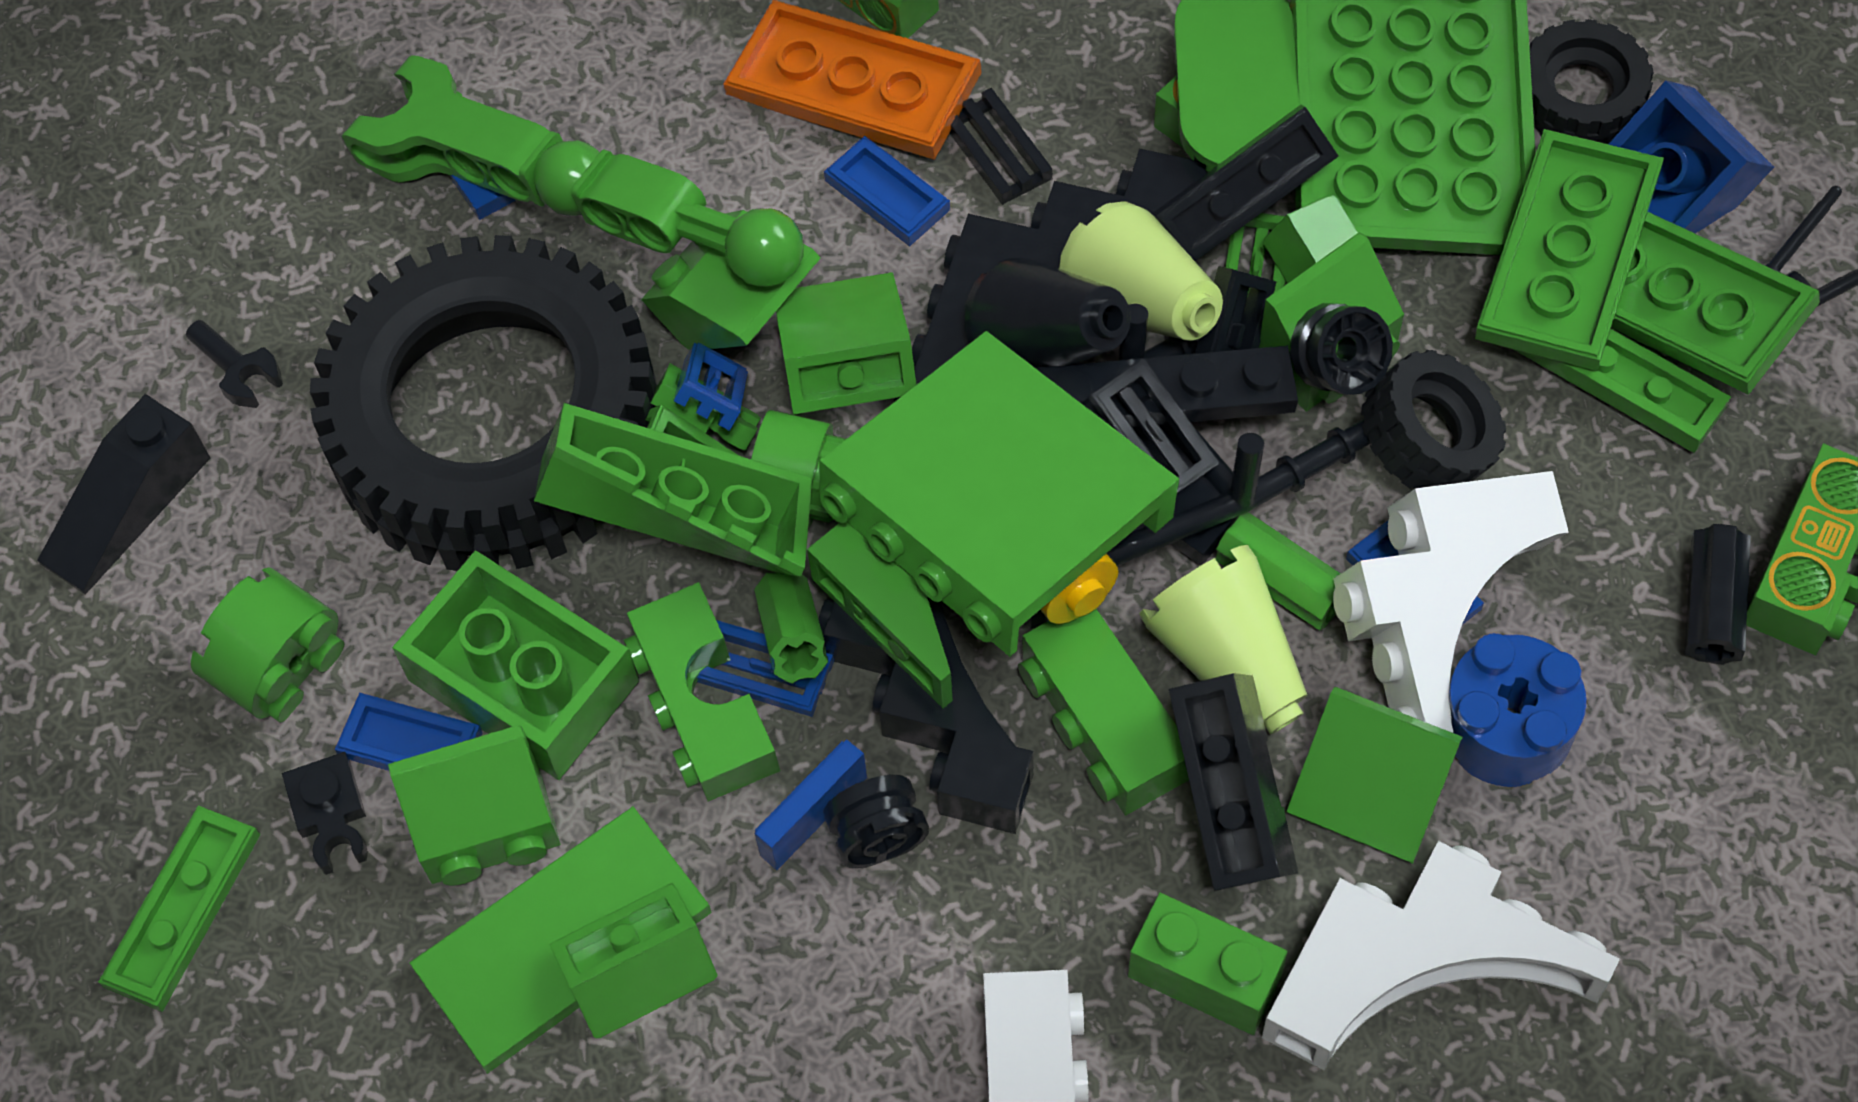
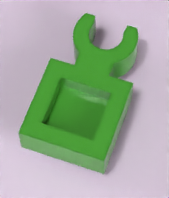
M669 363L657 385L651 404L655 406L662 404L704 433L710 428L731 445L746 450L758 428L756 426L761 417L741 406L740 414L730 431L718 425L721 413L715 409H712L706 419L696 413L698 400L690 397L685 407L674 402L682 369ZM698 379V382L703 385V381ZM717 389V393L724 394V392Z

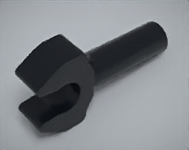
M197 320L188 327L186 338L225 371V376L219 383V387L225 398L233 404L251 408L259 406L253 391L245 384V381L252 375H262L268 382L278 388L283 385L281 371L275 357L265 347L242 355L203 320Z

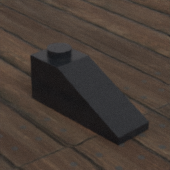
M144 394L102 439L37 561L39 564L86 595L209 461L210 456L192 423L152 397Z

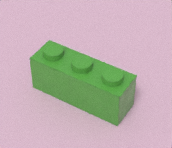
M1097 609L1067 623L1055 624L1048 621L1022 635L1023 661L1018 664L1020 675L1031 694L1036 698L1045 694L1057 712L1052 715V721L1057 733L1070 750L1078 746L1091 764L1086 769L1089 780L1104 802L1107 803L1114 799L1126 816L1189 780L1176 724Z

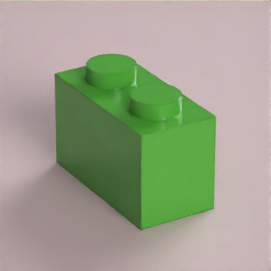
M1159 893L1130 951L1128 977L1254 1036L1281 979L1288 951L1163 893Z

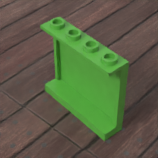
M987 331L819 460V498L827 513L840 523L847 522L867 538L869 545L880 558L887 562H896L915 578L917 585L927 597L936 602L943 601L963 618L968 629L983 642H992L1009 657L1017 651L1019 627L1142 523L1156 533L1173 518L1179 478Z

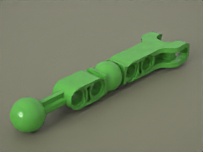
M409 56L393 74L400 79L405 96L409 100L404 107L396 113L382 118L360 115L341 136L357 163L388 180L398 183L406 182L437 172L450 176L454 175L464 181L519 201H533L534 204L539 206L546 204L558 214L567 216L582 215L587 224L595 225L613 236L665 254L670 253L680 239L684 237L725 252L726 260L732 271L750 285L767 287L782 283L795 274L804 256L803 235L796 223L782 211L772 208L751 209L741 217L735 218L705 207L707 204L701 190L685 176L629 155H613L612 152L604 149L599 152L589 143L583 141H563L559 133L549 131L535 122L465 98L460 92L456 91L455 80L447 66L424 57Z

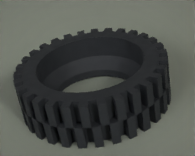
M495 235L493 251H482L478 236L460 238L462 254L448 257L442 242L427 247L432 262L421 267H417L410 254L395 262L400 278L391 283L381 272L367 281L373 299L366 302L356 294H353L343 307L351 323L350 326L333 319L325 333L332 350L319 348L314 361L321 378H311L310 395L316 408H310L312 422L319 436L317 439L351 509L357 511L362 523L373 534L380 530L386 545L400 553L407 544L414 560L427 565H431L437 550H439L447 570L458 571L466 562L467 555H472L475 550L498 565L499 555L511 554L516 569H521L534 565L530 549L545 545L550 558L554 559L567 553L562 536L574 531L583 544L597 535L593 518L534 501L542 456L554 427L530 447L506 458L482 463H463L445 460L421 450L399 430L391 411V394L398 382L413 364L426 353L452 338L487 328L519 327L551 334L560 338L568 348L573 358L575 369L573 391L568 403L570 405L647 428L649 422L646 420L649 410L656 407L651 404V400L657 388V383L645 333L642 332L639 317L632 305L627 307L624 292L614 281L606 286L603 272L600 268L589 261L580 270L576 253L560 247L551 261L546 243L529 238L524 253H519L516 251L512 236Z

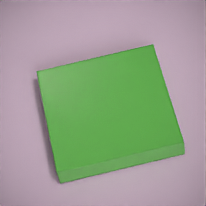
M1334 687L1328 698L1286 812L1413 864L1461 743L1462 736Z

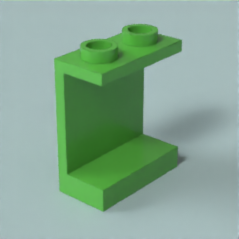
M893 272L798 287L793 290L777 309L776 316L793 415L898 398L917 385L910 335Z

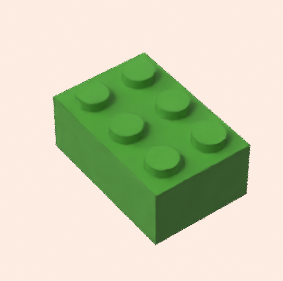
M476 550L392 647L408 681L471 723L480 725L481 729L486 733L490 734L521 724L538 767L557 780L562 778L639 682L629 648Z

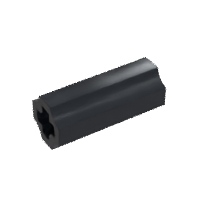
M1713 524L1704 529L1694 530L1691 539L1684 654L1695 658L1698 662L1724 665L1733 661H1742L1745 653L1751 536L1739 531L1737 526Z

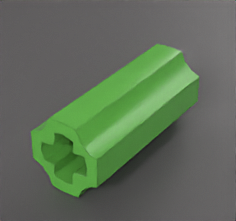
M1249 512L1240 515L1235 523L1225 532L1216 548V561L1226 567L1237 561L1231 549L1248 545L1258 560L1271 598L1319 631L1325 628L1336 615L1333 603L1335 589L1333 578L1341 573Z
M766 573L754 591L773 673L789 683H794L803 678L815 679L828 663V658L807 577L804 575L798 577L780 573Z

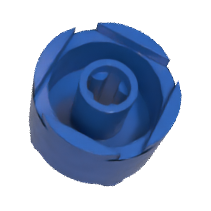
M1492 633L1480 638L1476 645L1461 658L1450 682L1449 698L1453 733L1462 736L1455 756L1458 759V763L1469 774L1493 785L1519 787L1530 784L1532 781L1542 778L1549 773L1551 774L1562 765L1582 724L1586 710V691L1581 678V667L1572 655L1561 652L1551 644L1534 637ZM1507 709H1513L1517 711V713H1513Z

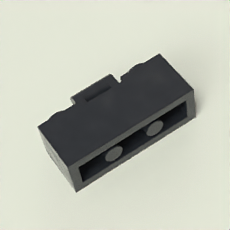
M1232 673L1170 688L1169 694L1214 891L1298 874L1284 807H1281L1266 741H1268L1253 675Z

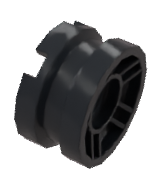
M1322 303L1309 309L1297 322L1291 337L1290 356L1295 372L1305 384L1318 390L1334 391L1339 394H1362L1374 388L1386 375L1392 360L1393 340L1388 325L1377 312L1363 306Z
M892 774L873 777L841 791L827 803L823 810L824 818L829 831L839 836L836 841V849L842 865L849 868H867L906 854L925 840L929 834V826L923 811L913 807L916 802V794L910 779L903 775Z

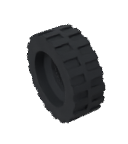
M1585 19L1584 22H1575V20L1563 21L1562 25L1556 27L1552 25L1546 28L1540 37L1536 36L1530 43L1534 128L1541 133L1540 136H1542L1543 130L1546 129L1609 144L1649 99L1653 86L1651 81L1654 74L1653 65L1649 64L1647 60L1649 55L1644 47L1641 48L1636 43V38L1629 33L1621 32L1617 26L1609 23L1604 25L1597 23V20ZM1581 64L1592 66L1608 75L1613 85V93L1606 102L1601 104L1577 103L1557 92L1555 77L1563 68L1569 65Z
M1426 350L1424 353L1415 351L1398 361L1387 371L1386 375L1374 388L1365 393L1366 401L1361 407V415H1364L1362 427L1364 434L1369 438L1372 452L1375 457L1378 456L1384 464L1383 467L1391 475L1397 476L1401 483L1410 489L1412 487L1423 488L1474 481L1496 464L1500 459L1498 454L1504 451L1506 441L1503 440L1506 425L1505 421H1502L1500 414L1502 410L1498 400H1495L1490 393L1491 389L1486 382L1481 381L1474 374L1475 371L1467 364L1464 366L1456 361L1457 358L1449 354H1437L1435 350ZM1414 398L1428 403L1442 415L1452 431L1455 441L1454 448L1440 444L1426 432L1414 412L1412 405Z

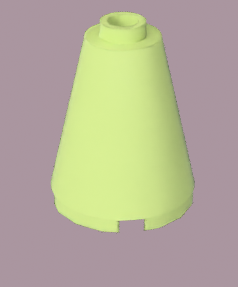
M1126 201L1108 203L1096 209L1101 214L1094 218L1087 226L1080 222L1071 232L1061 254L1059 269L1115 288L1124 296L1128 305L1141 304L1146 307L1149 313L1147 332L1183 340H1196L1205 336L1217 323L1223 306L1220 289L1149 211Z
M1243 545L1231 549L1232 554L1237 560L1236 562L1221 568L1216 559L1213 558L1156 596L1153 601L1159 611L1143 609L1139 615L1146 628L1200 681L1232 673L1253 675L1264 725L1271 735L1304 714L1298 703L1307 697V692L1258 560L1250 547Z

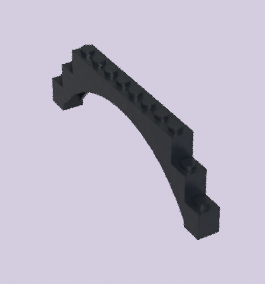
M1139 148L1133 170H1122L1116 194L1054 181L1047 203L1038 202L1036 204L1031 227L968 214L961 236L952 235L949 239L944 259V269L948 270L944 285L935 284L932 288L927 308V319L931 320L927 335L918 333L912 346L916 384L971 343L968 342L964 330L965 304L973 283L982 273H989L990 270L998 265V262L1010 258H1029L1059 268L1061 254L1071 232L1080 222L1087 226L1094 218L1099 216L1101 213L1096 211V209L1108 203L1126 201L1144 208L1152 214L1208 173L1206 165L1200 161ZM927 597L951 672L953 701L945 708H942L834 600L827 598L818 619L825 641L826 653L832 654L836 663L882 674L878 680L872 704V711L880 713L882 736L939 751L933 765L929 789L936 791L938 794L939 814L1016 834L1034 775L1033 751L1016 747L986 707L961 662L944 617L942 603Z

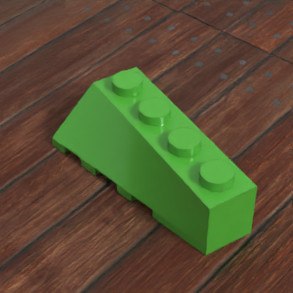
M563 404L542 456L534 498L535 502L780 574L801 577L805 569L812 478L570 404Z

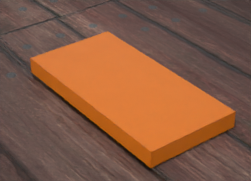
M772 0L723 85L726 95L863 138L866 136L871 141L935 160L951 131V124L956 115L959 116L963 108L962 104L968 99L982 70L980 59Z

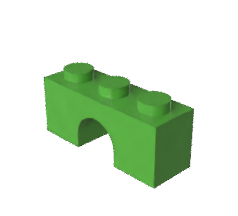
M695 583L627 612L635 635L623 639L624 643L629 648L638 675L651 671L659 690L649 694L648 698L662 730L665 731L675 726L684 746L672 751L687 788L700 783L709 802L780 772L775 750L750 694L724 704H709L693 695L698 681L697 677L704 668H714L731 660L723 634L700 583Z

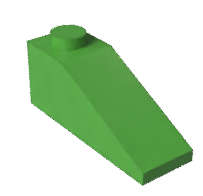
M847 522L837 524L807 549L812 580L942 708H945L953 701L951 672L927 596L919 588L914 577L896 562H887L880 558L869 545L867 538Z

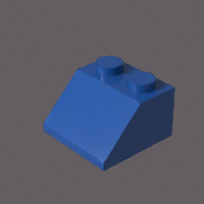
M1665 81L1608 144L1664 158L1648 212L1695 234L1737 208L1774 168L1694 87Z

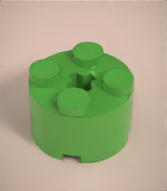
M268 567L262 569L266 577L265 579L257 582L250 576L246 577L214 609L201 631V634L208 638L210 642L204 656L193 650L191 669L195 675L256 718L263 719L271 716L281 723L301 703L304 692L298 688L314 668L321 673L327 671L339 658L345 644L342 639L336 636L339 622L337 613L275 569Z

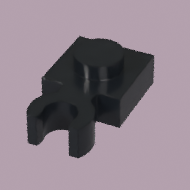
M344 751L282 773L299 834L302 838L319 833L314 841L312 852L322 872L325 875L333 873L330 853L340 844L351 845V850L358 863L367 861L368 851L363 838L355 828L348 825L351 821L366 817L351 762L346 752Z

